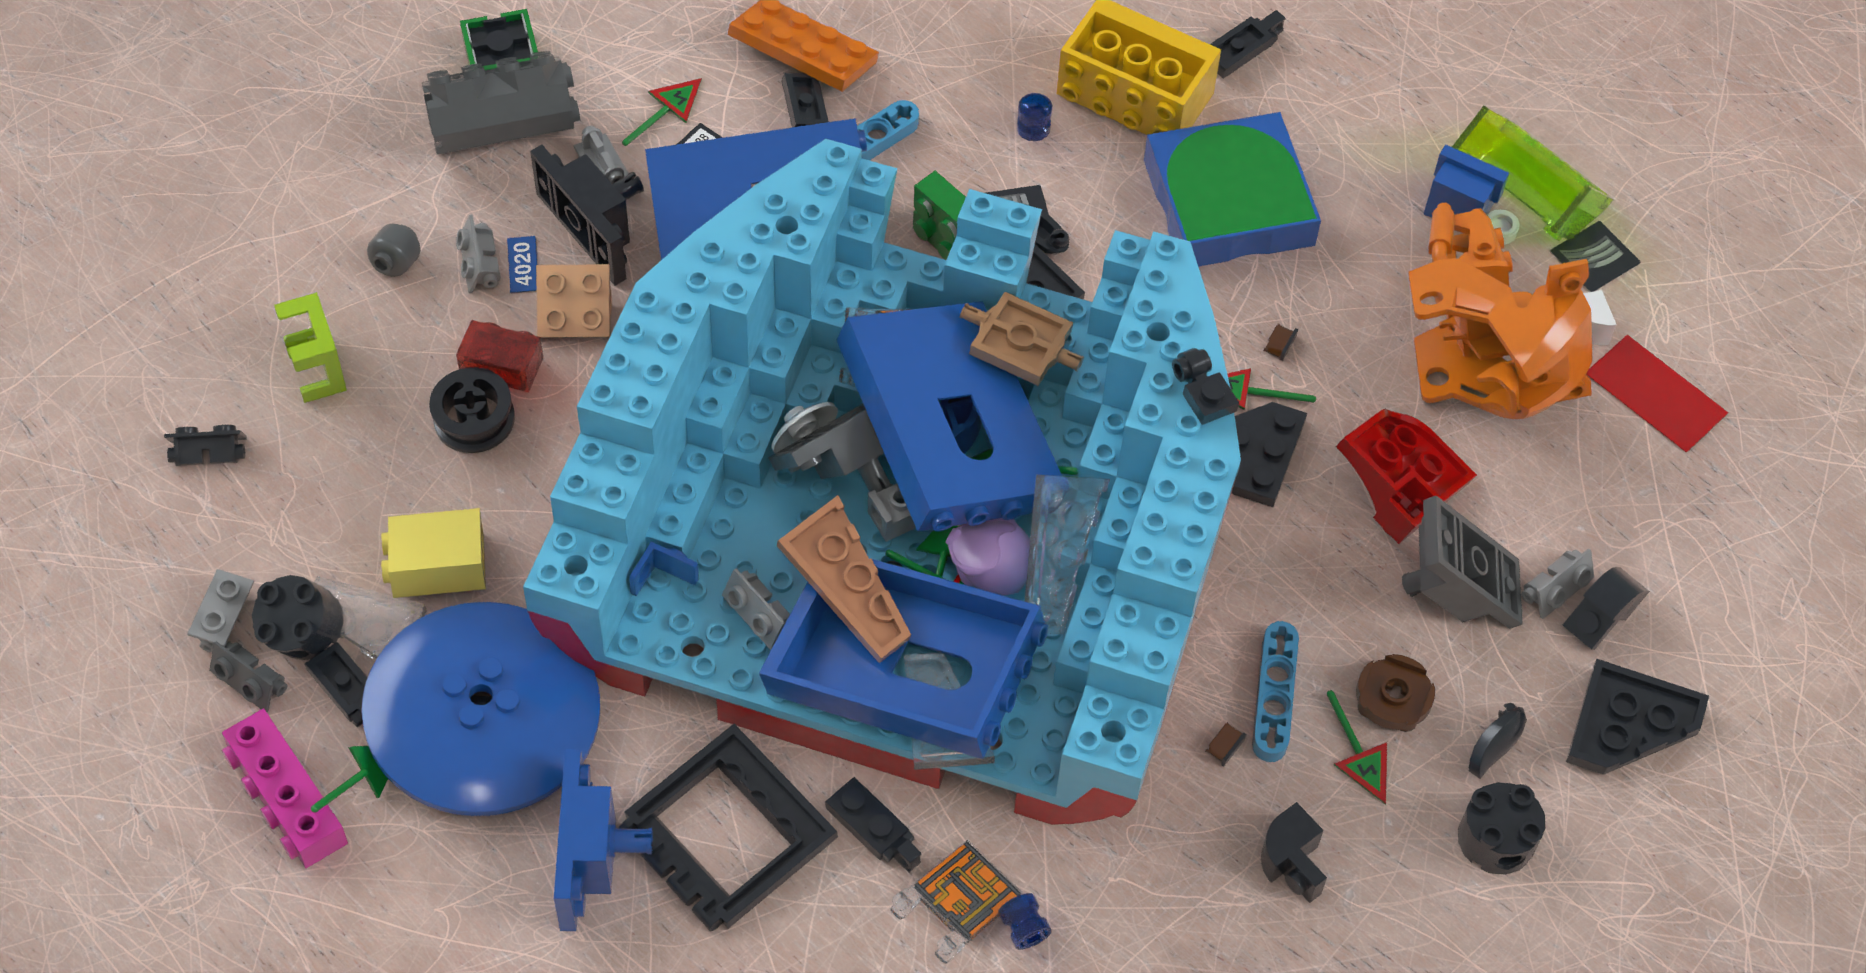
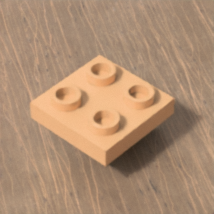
M609 264L536 265L538 338L611 336L612 295Z

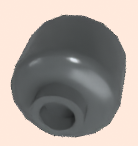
M395 223L385 225L369 242L367 247L368 259L374 269L391 277L404 274L418 259L421 251L416 233L405 225Z

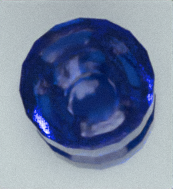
M1031 93L1025 95L1019 101L1017 131L1022 138L1028 141H1040L1050 133L1053 105L1047 96L1040 93Z
M1032 893L1014 897L1003 904L998 910L1003 924L1011 927L1010 938L1018 950L1027 949L1041 943L1052 932L1047 919L1041 917L1038 913L1040 905Z

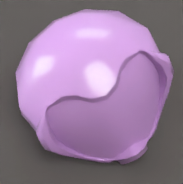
M1000 518L988 520L976 526L964 524L953 528L946 540L960 579L967 586L1004 596L1018 593L1031 576L1035 563L1034 547L1028 535L1014 519L1003 520Z

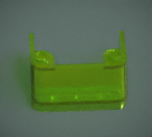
M1485 105L1452 146L1459 151L1509 172L1505 189L1538 214L1546 223L1543 230L1559 242L1562 238L1572 239L1603 213L1613 201V198L1528 132L1507 117Z

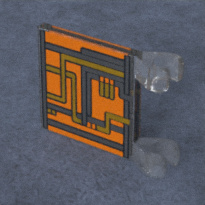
M967 839L913 885L897 893L892 899L893 906L890 910L898 919H904L921 901L952 931L938 941V949L935 952L936 957L944 964H947L967 943L1020 900L1024 893Z

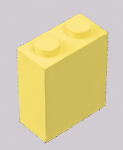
M480 508L388 517V532L381 534L383 555H388V560H382L381 567L383 582L391 584L393 598L486 589L484 532Z

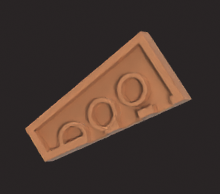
M839 495L778 540L777 547L878 663H881L910 639L911 633L889 591L885 590L877 575L878 570L873 560L867 556L854 524L850 523L844 511V505Z

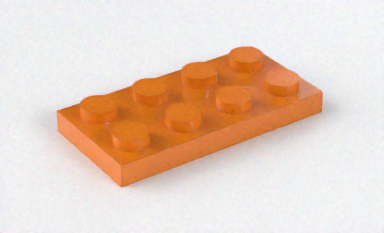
M759 0L732 21L728 29L729 36L841 92L877 63L879 54L878 51L866 46L865 43L854 40L838 32L835 28L825 26L809 18L808 15L781 4L778 0Z

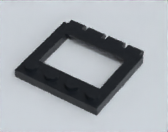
M735 723L625 811L627 819L619 826L622 829L652 828V854L641 853V856L661 878L666 877L673 870L675 871L669 876L666 883L687 906H690L699 898L701 899L694 905L692 912L709 931H714L721 924H724L729 929L838 838L837 830ZM716 768H719L791 844L731 895L724 890L657 817Z

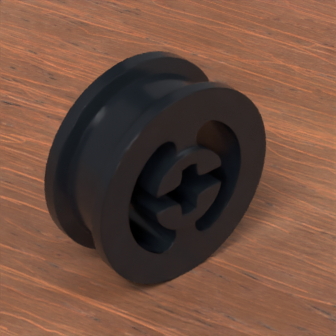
M468 367L453 371L436 384L430 396L429 408L435 431L440 440L453 450L463 453H479L490 450L502 443L514 426L515 411L509 387L501 376L491 370ZM486 398L493 400L497 404L496 409L491 415ZM453 406H455L458 422L448 417Z

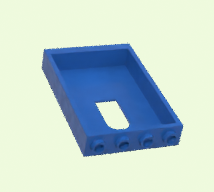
M856 118L645 149L661 260L694 231L752 188L751 184H758L823 140L829 139L861 148L862 152L867 151L864 130H857Z
M983 301L968 303L970 306L987 312ZM966 303L847 317L836 339L917 531L931 529L943 531L951 526L962 524L976 526L988 520L1000 518L1012 520L1020 515L1032 513L1045 515L1058 507V503L1068 490L1017 376L969 354L970 346L979 333L980 326L960 318V313ZM971 397L992 444L993 453L991 457L985 460H975L969 458L960 450L938 400Z
M872 559L878 570L877 575L885 590L889 591L911 633L910 639L881 663H878L810 583L807 582L759 672L767 694L984 759L989 746H994L998 741L1001 730L1000 723L1005 713L1011 712L1015 705L1016 690L1021 680H1025L1030 674L1032 657L1037 646L1041 647L1046 640L1048 625L1044 621L1041 606ZM907 643L962 658L972 666L970 680L964 686L953 690L943 689L892 673Z

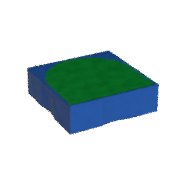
M1281 112L1147 135L1144 163L1156 198L1166 214L1167 231L1169 236L1191 242L1198 267L1227 262L1245 255L1272 254L1316 245L1321 219Z

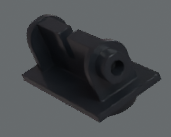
M235 425L213 426V431L198 432L197 427L175 428V433L164 434V438L174 443V448L167 449V458L169 463L175 462L176 466L204 464L203 450H209L211 464L237 463L238 459H245L244 444H238V440H247V436L241 430H236Z

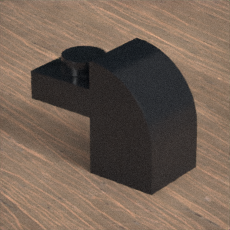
M1613 567L1605 572L1583 595L1585 598L1564 622L1563 626L1591 650H1595L1619 620L1626 621L1650 591L1621 567Z
M1298 802L1277 816L1269 826L1261 852V864L1267 879L1271 883L1283 874L1289 888L1297 895L1302 894L1311 903L1322 894L1327 877L1307 855L1318 848L1324 830Z

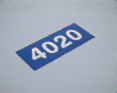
M536 237L507 238L510 293L537 291Z

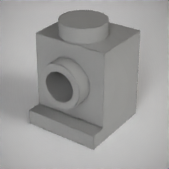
M898 484L877 493L875 490L868 493V514L886 542L916 528Z

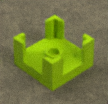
M318 293L274 304L279 320L304 313L308 314L311 328L283 337L295 371L300 372L323 365L327 376L325 380L300 387L304 403L347 391L337 349Z

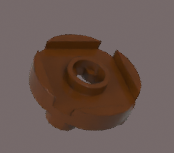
M1386 655L1385 659L1376 662L1373 660L1362 670L1356 686L1358 711L1362 716L1381 727L1403 732L1412 731L1430 713L1435 699L1434 683L1431 685V681L1426 675L1427 670L1418 661L1404 655ZM1394 685L1401 688L1400 693L1405 697L1393 698L1385 689L1392 690Z

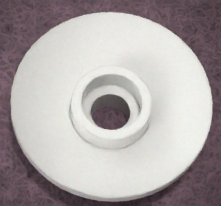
M824 402L812 405L806 409L803 406L793 408L785 415L784 421L786 423L775 436L772 442V450L777 453L835 420L838 413L837 407L831 402Z

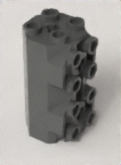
M541 51L530 54L531 60L519 62L516 60V57L496 60L497 68L491 70H484L480 63L461 67L462 73L449 75L447 70L427 73L428 81L422 82V89L424 93L430 92V94H424L431 133L434 137L436 153H448L574 129V122L581 120L577 101L574 100L573 96H569L568 88L574 87L570 66L567 65V62L562 63L561 59L554 57L550 51Z

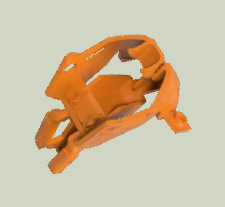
M1448 203L1438 204L1432 213L1428 246L1429 254H1432V263L1408 272L1415 317L1420 320L1443 315L1447 317L1446 320L1439 322V326L1414 337L1423 401L1435 403L1455 398L1503 418L1526 419L1543 412L1556 402L1591 396V380L1586 375L1592 363L1591 308L1581 290L1589 277L1587 259L1549 266L1546 285L1538 287L1534 294L1529 292H1512L1511 287H1509V272H1513L1512 259L1509 251L1502 252L1501 250L1504 249V238L1501 228L1494 229L1491 219L1481 208L1454 214ZM1454 231L1461 232L1463 234L1454 235ZM1457 251L1464 253L1457 259ZM1433 296L1436 304L1427 305L1421 301ZM1510 355L1512 360L1506 361L1503 356ZM1434 372H1442L1449 379L1442 385H1433L1427 381V378ZM1461 385L1488 396L1482 398L1461 389Z

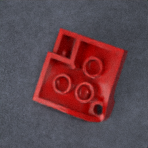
M1386 408L1346 435L1336 446L1353 466L1368 490L1376 510V514L1373 517L1374 520L1398 544L1419 528V525H1422L1421 521L1424 516L1423 500L1438 496L1447 503L1477 476L1426 424L1410 415L1390 411Z

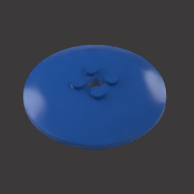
M473 602L446 607L434 611L408 625L385 646L377 657L368 675L362 698V720L367 745L375 762L385 776L399 790L412 799L439 811L465 816H491L517 811L531 806L562 787L565 749H581L584 762L595 741L600 719V693L595 672L571 659L550 639L542 637L534 626L527 609L496 602ZM477 692H487L492 696L491 701L485 705H476L470 698Z

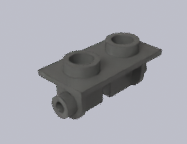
M217 641L214 642L209 671L219 680L224 681L239 692L247 701L252 702L260 709L264 708L268 712L271 696L274 694L277 697L283 695L288 687L284 682V676L278 674L266 664L253 669L258 665L259 659L244 649L238 642L231 643L228 641L225 647Z

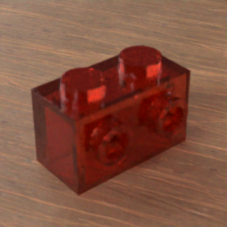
M471 320L456 353L459 369L479 367L491 370L501 376L509 388L528 393L544 359L541 337L527 331L518 332L502 328L492 322L483 323Z

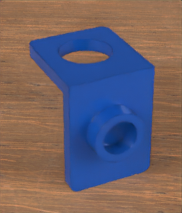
M651 541L630 575V593L635 596L638 595L654 567L696 585L699 580L698 563L687 558L683 552L676 548L667 549Z

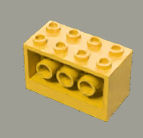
M1096 0L1061 49L1056 94L1062 96L1067 101L1082 105L1093 110L1098 115L1106 116L1129 129L1137 130L1145 135L1189 128L1193 126L1214 94L1221 49L1111 0Z

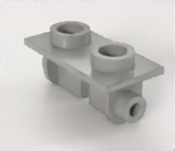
M594 126L584 128L582 131V142L574 145L578 156L581 157L586 154L612 184L627 176L629 173L606 133L602 134L601 130Z
M469 215L463 229H459L457 232L456 246L462 253L461 275L463 278H466L468 293H472L476 284H484L486 288L496 287L501 276L497 257H491L496 252L492 229L485 223H479L474 226L473 215Z
M1587 549L1582 554L1578 550L1566 551L1559 559L1547 567L1548 573L1553 575V577L1541 572L1524 585V591H1522L1521 595L1527 603L1532 604L1535 602L1539 605L1540 618L1544 619L1556 608L1561 607L1568 598L1582 587L1587 586L1594 578L1590 549Z
M736 568L733 570L722 596L771 650L790 613L778 600L770 604L766 602L771 599L772 593L763 585L755 573L750 574L748 571L740 573Z
M220 569L216 570L187 633L188 636L198 638L201 641L200 648L207 652H212L213 644L216 641L225 647L254 580Z

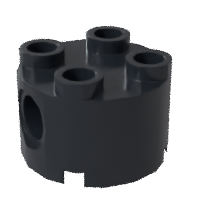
M294 575L276 578L272 582L262 584L258 589L257 599L252 612L254 634L258 641L277 652L301 660L312 659L329 647L331 643H336L341 635L344 623L342 606L329 590L305 577Z
M1500 782L1483 786L1474 791L1458 827V843L1464 856L1471 863L1474 860L1477 864L1481 865V870L1491 874L1503 875L1520 871L1533 857L1546 829L1545 813L1529 786Z

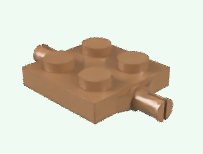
M1004 292L997 305L987 312L966 303L960 313L961 319L980 326L979 333L970 346V355L1039 386L1048 369L1057 362L1075 371H1078L1083 363L1084 356L1064 348V343L1072 332L1073 322L1012 294Z

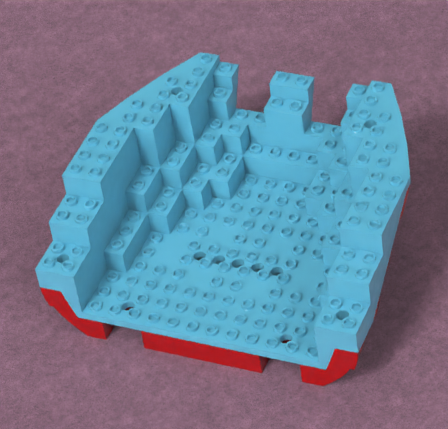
M825 139L753 186L694 231L635 283L577 405L580 434L550 495L554 522L523 586L529 616L542 637L550 639L574 661L593 670L596 677L609 686L645 697L652 680H660L716 698L717 718L720 721L730 724L735 723L742 728L939 789L947 770L1016 792L1014 813L1051 825L1102 820L1113 815L1122 818L1131 811L1137 802L1167 711L1179 665L1241 462L1234 413L1202 425L1183 396L1184 387L1189 383L1186 381L1180 382L1172 368V361L1177 358L1179 353L1192 348L1204 349L1212 363V370L1207 372V376L1220 372L1230 387L1214 314L1191 242L1154 231L1149 240L1115 230L1104 258L1101 281L1093 302L1026 283L1042 209L969 189L958 215L957 236L947 260L885 243L897 168L863 159L861 148ZM1007 292L1073 322L1072 332L1065 341L1064 348L1084 356V360L1078 371L1057 362L1048 369L1039 386L1017 376L1057 466L1075 467L1078 469V474H1062L1068 490L1054 511L1045 515H1038L1037 513L1020 515L1014 519L1032 542L1035 551V563L1026 585L1018 593L1004 596L1041 606L1044 621L1048 625V633L1044 644L1041 647L1037 646L1034 652L1029 676L1025 680H1021L1016 690L1017 697L1012 711L1006 712L1000 723L1001 730L998 739L1002 745L998 749L988 750L984 759H980L767 694L759 672L771 650L722 596L734 569L737 568L740 573L743 571H748L750 574L755 573L763 585L772 593L771 599L766 602L770 604L778 600L791 614L808 581L777 547L778 540L837 495H839L844 505V511L850 523L854 524L860 536V542L869 558L885 563L894 561L885 555L886 550L890 549L933 573H936L940 555L916 551V548L928 537L933 529L917 531L915 528L887 542L884 540L868 514L869 490L857 469L846 476L821 479L814 466L804 471L799 469L793 473H790L788 469L775 471L768 457L775 454L772 450V442L778 431L786 423L784 421L785 415L797 406H803L806 409L812 405L831 402L838 409L836 416L838 418L863 403L836 341L847 317L874 314V310L904 311L983 301L988 311L997 305L1003 293ZM983 424L975 442L965 453L969 458L992 448ZM883 453L878 457V460L890 483L895 485L897 482ZM651 541L667 549L676 548L683 552L687 558L698 563L699 580L696 585L654 567L640 592L635 596L630 593L629 578ZM947 557L943 578L954 581L958 575L957 568L952 558ZM907 643L892 674L943 689L953 690L964 686L970 680L972 666L962 658ZM689 644H698L704 649L701 654L694 657L687 656L682 652L683 648Z

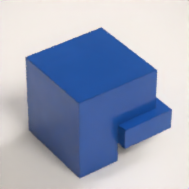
M1445 144L1438 157L1434 172L1435 178L1432 182L1424 215L1432 218L1433 211L1440 203H1448L1454 214L1465 213L1481 208L1488 214L1493 204H1497L1503 195L1509 172Z

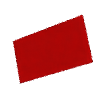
M1628 334L1586 372V375L1686 453L1729 413Z

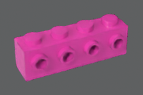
M264 708L222 732L227 747L222 749L224 757L233 770L238 767L241 768L245 775L241 782L251 799L253 800L259 796L265 805L260 811L271 829L279 827L284 834L280 842L291 860L298 857L307 869L348 844L344 829L328 804L316 813L311 811V806L321 800L323 796Z

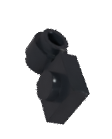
M1192 348L1177 355V358L1172 361L1173 372L1180 382L1186 381L1189 383L1184 387L1183 396L1202 425L1237 412L1239 401L1221 373L1218 372L1207 376V372L1212 370V363L1204 349Z

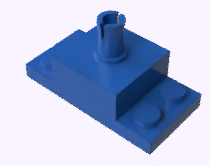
M565 749L554 903L560 931H577V917L585 916V894H611L613 862L616 853L652 854L653 830L652 828H616L611 786H593V782H590V764H583L581 749Z

